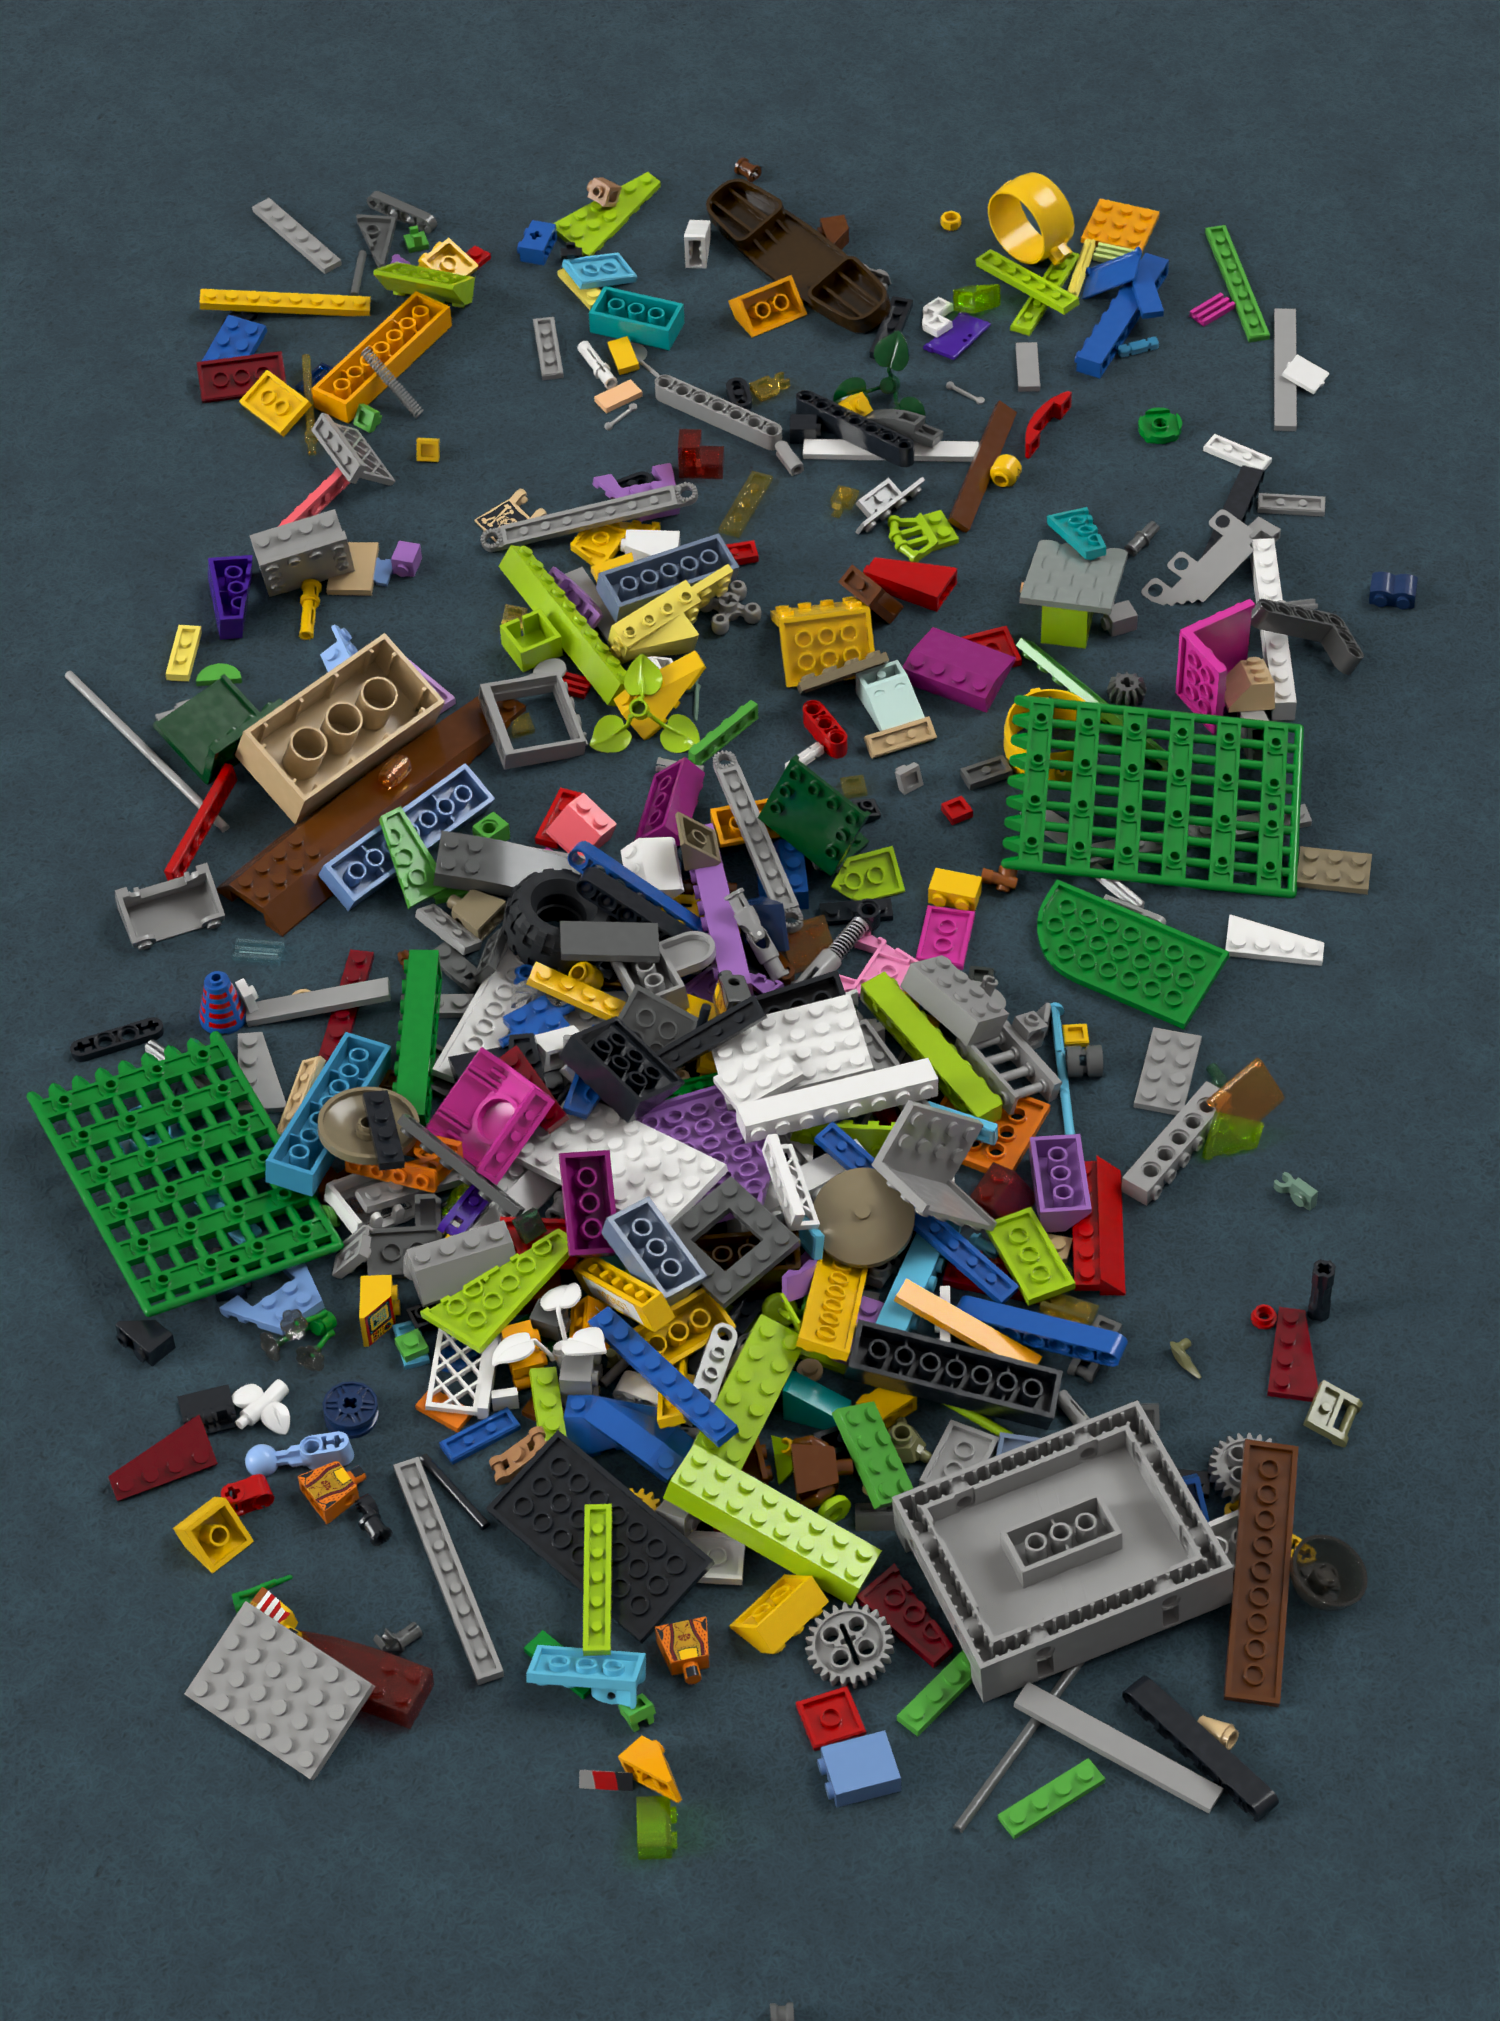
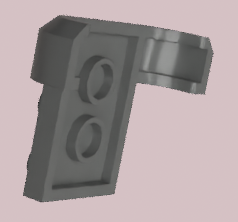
M417 1194L414 1196L415 1226L373 1228V1231L368 1235L372 1238L370 1243L371 1255L366 1261L367 1276L392 1275V1279L406 1278L403 1273V1261L406 1250L442 1239V1233L437 1230L441 1222V1199L435 1194Z

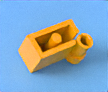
M530 1320L507 1325L500 1333L501 1341L510 1335L522 1332L529 1333L531 1339L536 1338L540 1342L541 1339L538 1329H533ZM536 1345L533 1353L527 1358L508 1363L517 1392L531 1388L530 1368H543L545 1365H548L546 1354L542 1350L540 1351Z

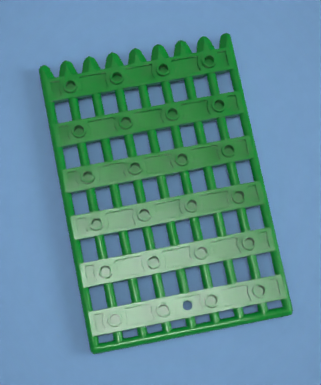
M1015 696V704L1029 709V712L1014 715L1012 722L1017 726L1027 729L1028 732L1015 734L1011 737L1010 741L1013 745L1026 750V753L1015 754L1009 758V763L1012 766L1025 770V773L1011 775L1007 780L1008 785L1022 790L1023 794L1012 795L1006 798V805L1021 811V815L1009 816L1004 820V825L1007 828L1020 832V835L1003 839L1002 845L1004 848L1018 853V856L1004 858L1001 861L1003 868L1282 898L1296 897L1304 741L1303 725L1045 697ZM1054 708L1076 710V721L1053 719ZM1100 714L1123 715V726L1100 724ZM1147 718L1170 720L1169 731L1147 729ZM1194 722L1217 725L1216 736L1195 734ZM1241 727L1262 729L1263 741L1241 738ZM1052 728L1075 730L1074 741L1051 739ZM1288 732L1294 733V744L1288 743ZM1099 733L1122 735L1121 746L1098 744ZM1146 738L1169 740L1168 751L1145 749ZM1193 743L1216 745L1215 756L1193 754ZM1051 748L1074 751L1073 762L1051 760ZM1240 748L1262 750V761L1240 759ZM1098 753L1119 755L1120 767L1097 764ZM1287 753H1294L1293 764H1287ZM1145 758L1167 760V772L1144 769ZM1192 763L1214 765V776L1191 774ZM1239 768L1261 770V781L1238 779ZM1049 769L1072 771L1071 782L1048 780ZM1286 773L1293 774L1292 785L1286 784ZM1096 774L1119 776V786L1096 785ZM1143 780L1166 781V792L1143 790ZM1191 784L1213 786V797L1190 795ZM1048 789L1071 792L1070 803L1047 801ZM1238 789L1260 791V802L1237 800ZM1285 793L1292 794L1291 805H1285ZM1095 794L1117 796V808L1095 806ZM1142 799L1165 801L1164 813L1143 811ZM1189 805L1212 806V818L1189 815ZM1274 805L1276 810L1271 811L1268 809V806ZM1237 809L1259 811V823L1236 820ZM1046 810L1069 812L1068 824L1045 821ZM1284 814L1291 815L1290 826L1284 825ZM1093 815L1116 817V829L1093 826ZM1141 820L1164 822L1163 833L1140 831ZM1188 825L1211 827V837L1188 836ZM1236 830L1258 832V843L1235 841ZM1044 831L1068 833L1067 844L1044 842ZM1283 835H1290L1289 847L1283 846ZM1092 836L1115 838L1114 849L1091 847ZM1139 842L1162 843V854L1139 852ZM1187 846L1210 848L1209 859L1187 857ZM1235 851L1257 853V864L1234 862ZM1043 852L1066 854L1065 865L1042 863ZM1282 855L1289 856L1288 867H1282ZM1090 858L1114 859L1113 870L1090 868ZM1138 861L1161 864V875L1138 873ZM1186 866L1209 869L1208 880L1185 878ZM1234 871L1256 874V885L1233 883ZM1281 876L1288 877L1287 888H1281Z
M218 1031L210 1034V1045L205 1046L199 1040L191 1037L187 1042L188 1052L181 1053L177 1048L168 1045L164 1050V1060L159 1061L152 1054L145 1052L141 1058L142 1067L135 1068L131 1063L122 1060L118 1065L119 1075L113 1076L107 1070L99 1067L95 1072L96 1082L90 1084L83 1077L76 1075L72 1079V1090L66 1091L60 1085L52 1083L48 1089L49 1098L43 1099L33 1091L28 1092L26 1096L146 1317H153L335 1253L344 1248L343 1241L315 1194L308 1196L271 1183L269 1184L272 1190L261 1194L257 1192L252 1182L265 1178L266 1159L274 1147L261 1151L255 1138L268 1134L273 1144L276 1145L281 1136ZM228 1065L234 1077L221 1081L215 1069ZM205 1073L211 1085L198 1089L192 1077ZM182 1081L188 1093L175 1097L169 1085ZM159 1088L165 1100L152 1104L146 1092ZM136 1096L142 1108L129 1112L122 1100ZM248 1100L254 1112L241 1116L235 1104ZM113 1104L119 1116L105 1120L99 1108ZM225 1107L231 1120L218 1124L212 1111ZM89 1111L95 1123L81 1127L76 1115ZM202 1115L208 1127L195 1131L188 1119ZM66 1119L72 1131L58 1135L52 1123ZM179 1123L185 1135L171 1139L165 1127ZM156 1131L162 1143L148 1147L142 1135ZM132 1138L138 1151L125 1155L119 1142ZM245 1142L252 1154L238 1159L232 1146ZM109 1146L115 1159L101 1163L95 1151ZM222 1150L228 1162L215 1167L208 1154ZM85 1154L91 1167L78 1171L72 1158ZM199 1158L205 1170L191 1174L185 1162ZM176 1166L182 1178L168 1183L162 1170ZM152 1174L158 1186L144 1190L138 1178ZM129 1182L135 1194L121 1199L115 1186ZM242 1185L249 1198L235 1202L229 1189ZM105 1190L111 1202L97 1207L91 1194ZM219 1193L226 1206L212 1210L206 1197ZM195 1201L202 1214L188 1218L182 1206ZM310 1205L317 1218L303 1222L296 1209ZM172 1209L179 1222L164 1226L158 1214ZM286 1213L293 1226L279 1230L273 1217ZM149 1218L155 1230L141 1235L134 1222ZM263 1221L270 1234L256 1238L250 1225ZM125 1226L131 1238L117 1243L111 1230ZM239 1229L246 1242L232 1246L226 1234ZM216 1237L223 1250L209 1255L202 1242ZM328 1241H331L330 1244H327V1245H324V1246H321V1247H317V1245H320V1244L326 1243V1242H328ZM193 1246L199 1259L185 1263L178 1250ZM306 1249L308 1250L307 1252H304V1253H301V1254H298V1255H295V1256H294V1253H297V1252H300V1251H303V1250H306ZM169 1254L175 1267L161 1271L154 1258ZM284 1257V1260L278 1261L273 1264L270 1263L271 1261ZM232 1258L239 1259V1261L235 1263L231 1262L230 1260ZM145 1262L151 1275L137 1280L131 1266ZM257 1266H261V1268H258V1269H256V1270H253V1271H250V1272H247V1271H246V1270H249V1269H251V1268H254V1267H257ZM237 1274L236 1277H233V1278H230V1279H227V1280H223V1278H226V1277H229V1276H231V1275ZM213 1282V1285L201 1289L199 1288L200 1286ZM186 1291L190 1292L179 1297H175V1295ZM163 1299L166 1300V1301L161 1302V1303H159V1304H156V1305H153V1306L151 1305V1304L154 1303V1302H157V1301H160V1300H163Z

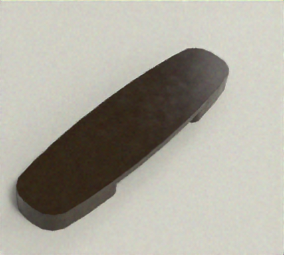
M744 179L728 180L715 189L708 197L706 202L707 212L712 223L720 233L773 281L792 275L802 302L819 314L853 333H863L878 326L890 313V299L885 286L858 258L848 256L814 228L784 209L783 203L779 198Z

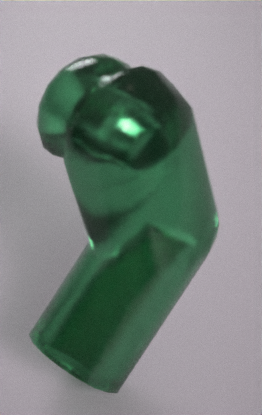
M1216 1063L1210 1064L1206 1071L1212 1078L1211 1084L1225 1090L1228 1083L1226 1075Z

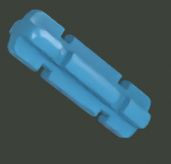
M1156 337L1147 338V341L1142 339L1130 342L1128 345H1119L1117 352L1123 358L1129 356V354L1135 355L1147 352L1148 349H1158L1159 342Z

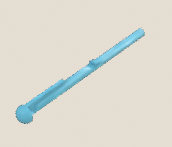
M1053 1002L1050 1003L1051 1024L1058 1078L1062 1081L1060 1098L1065 1135L1075 1134L1060 1020V1016L1064 1014V1008L1061 1004Z

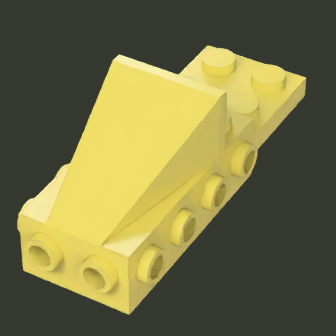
M729 564L693 586H690L687 580H684L613 624L607 641L613 656L617 659L619 658L622 664L630 659H636L640 654H645L647 657H658L694 651L699 633L692 624L697 620L699 609L705 607L711 598L715 596L721 597L728 591L733 574Z

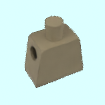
M470 890L463 898L455 894L451 895L447 901V907L452 909L451 913L454 920L483 941L503 920L506 901L477 890Z

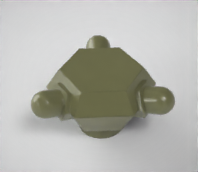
M898 1417L895 1424L889 1427L887 1431L901 1462L915 1463L916 1460L928 1463L932 1454L926 1450V1443L915 1428L907 1423L904 1417Z

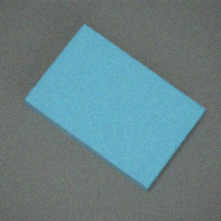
M618 252L565 259L562 263V267L580 290L634 283L637 280V275Z

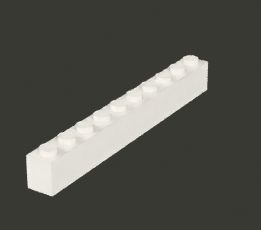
M1274 538L1253 539L1251 547L1254 551L1250 554L1256 603L1259 599L1282 600ZM1260 630L1263 659L1275 682V709L1270 710L1271 720H1295L1297 701L1288 636Z

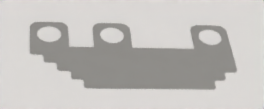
M1224 509L1219 510L1209 520V525L1222 534V538L1198 562L1185 552H1178L1167 564L1170 570L1181 577L1178 583L1173 588H1170L1160 579L1153 578L1142 589V594L1150 601L1161 605L1169 604L1173 606L1176 602L1182 605L1186 601L1194 603L1197 599L1204 602L1254 551L1250 547V544L1253 542V539L1250 538L1253 530ZM1221 515L1229 517L1230 524L1225 528L1218 527L1215 523L1217 517ZM1186 558L1189 565L1184 570H1178L1174 566L1175 560ZM1153 584H1159L1162 586L1163 592L1161 595L1153 597L1148 593L1149 587Z

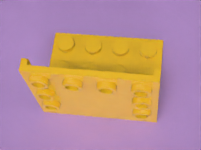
M855 596L842 598L843 602L834 603L833 599L821 600L820 605L811 606V602L799 603L796 608H791L789 605L776 606L775 610L770 611L771 620L779 627L786 687L797 686L801 682V677L815 673V676L822 674L823 669L834 665L838 669L844 667L845 662L858 658L861 661L866 659L867 654L874 652L870 607L861 600L856 599ZM856 676L847 678L845 680L856 679Z

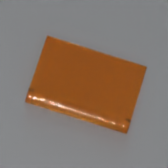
M1256 1057L1206 1101L1210 1107H1215L1234 1139L1238 1141L1275 1109L1285 1097L1262 1060Z

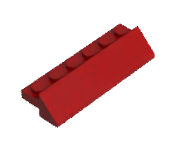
M1096 1155V1161H1084L1092 1213L1072 1226L1074 1291H1100V1295H1126L1121 1170Z

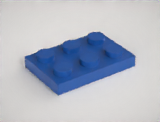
M228 315L202 361L254 355L268 331L266 325Z

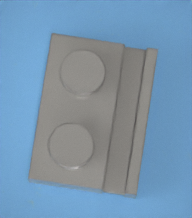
M364 1224L343 1241L344 1248L335 1257L333 1277L342 1279L348 1273H352L362 1262H366L369 1259L372 1237L368 1235L373 1231L372 1227Z

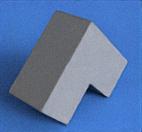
M1260 517L1248 525L1253 530V533L1250 535L1251 539L1274 538V542H1276L1280 538L1281 529Z

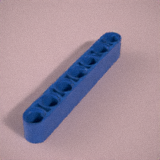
M587 841L578 842L568 854L569 864L581 874L588 867L598 868L597 865L602 866L605 869L604 873L616 881L617 879L623 880L627 888L636 894H643L647 901L656 907H662L667 914L676 920L683 921L685 926L693 931L703 932L700 917ZM577 852L583 853L585 859L581 858Z
M962 1296L957 1304V1308L1021 1345L1106 1366H1117L1128 1344L1125 1336L1118 1332L972 1296Z

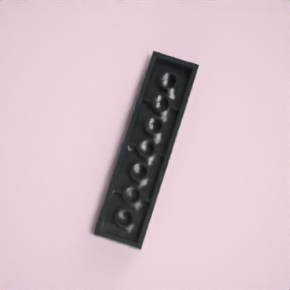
M858 1319L843 1379L1048 1430L1054 1419L1063 1371Z

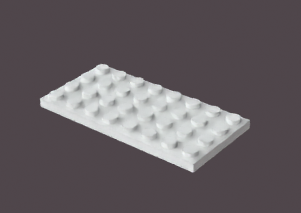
M598 1102L587 1120L567 1114L569 1120L550 1134L538 1126L513 1161L562 1186L559 1153L610 1150L616 1213L649 1196L670 1226L694 1207L728 1172L725 1163L637 1120L627 1123L612 1108Z

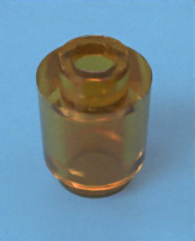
M394 755L380 770L378 775L379 782L388 789H392L394 786L397 787L412 771L409 759L403 755Z

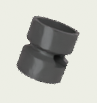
M1087 1045L1085 1049H1082L1081 1046H1066L1068 1078H1082L1083 1074H1087L1088 1077H1103L1102 1045ZM1079 1057H1084L1085 1066H1080Z

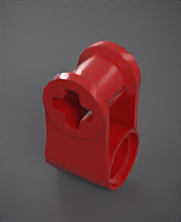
M255 1474L246 1479L227 1484L221 1490V1497L228 1500L237 1516L254 1510H260L264 1505L268 1507L275 1499L263 1474Z

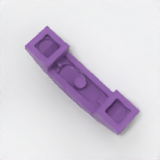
M552 567L548 574L554 578V582L558 587L564 590L566 597L576 605L578 612L587 619V623L594 630L603 617L602 611L575 582L556 567Z
M806 1251L801 1255L802 1267L799 1270H788L782 1276V1293H784L788 1302L800 1299L809 1293L818 1260H814Z

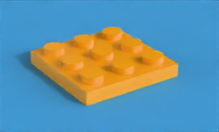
M1099 199L1082 234L1081 243H1084L1089 238L1096 241V246L1101 242L1134 250L1136 247H1140L1143 253L1157 223L1160 211Z

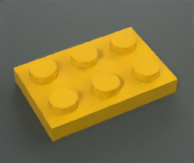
M268 370L265 371L239 401L243 407L283 437L312 406L306 398Z

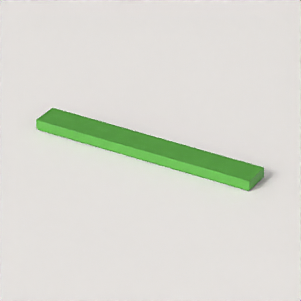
M1226 225L1205 228L1206 237L1231 299L1235 302V309L1248 341L1269 340L1270 333Z

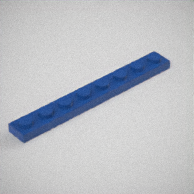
M609 1306L588 1321L590 1327L600 1328L604 1334L605 1342L718 1448L739 1432L738 1426Z

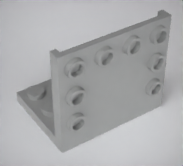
M335 509L249 535L269 597L302 588V582L307 579H315L322 582L328 580V578L355 571L345 531L341 529Z
M908 1100L874 1159L872 1166L887 1180L886 1184L901 1193L900 1197L906 1202L913 1204L916 1207L914 1210L923 1217L931 1215L942 1222L950 1220L959 1226L966 1224L978 1231H981V1229L993 1231L997 1224L989 1214L952 1181L984 1124L978 1119Z

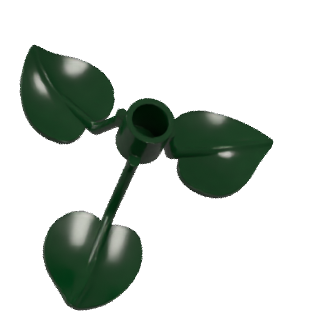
M899 330L881 339L874 348L875 361L879 366L887 367L889 376L883 378L879 386L866 389V382L863 378H848L837 387L833 396V402L838 404L851 395L863 392L870 404V397L867 393L881 390L885 394H894V404L897 407L893 409L906 410L926 416L924 406L919 399L909 396L903 398L900 403L898 402L900 380L894 376L891 369L902 371L909 361L908 345Z

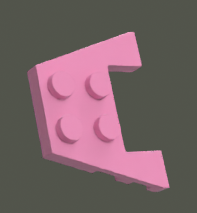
M865 932L860 940L855 943V948L873 953V956L857 980L840 974L839 976L845 992L857 989L858 997H860L861 984L884 971L890 978H894L900 987L910 964L918 962V960L899 948L893 949L886 944L887 941L882 937L876 938L871 935V932Z

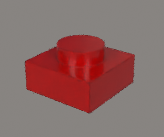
M473 246L466 252L479 265L478 269L491 259V253L477 246Z
M962 795L941 803V811L952 825L973 817V810Z

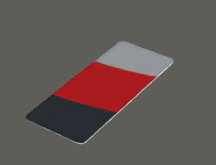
M580 1770L579 1788L633 1791V1773Z

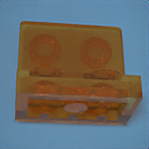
M825 915L803 920V927L799 931L794 933L787 932L790 950L785 952L788 962L794 967L795 973L804 971L823 949H827L833 943Z

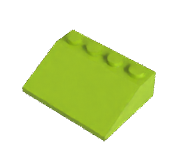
M394 262L374 270L375 277L384 288L393 291L395 295H412L417 291L441 303H445V301L451 302L452 306L465 307V305L472 303L475 277L400 262Z

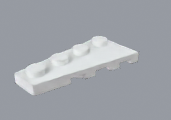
M1229 915L1225 950L1229 951V956L1322 966L1324 942Z

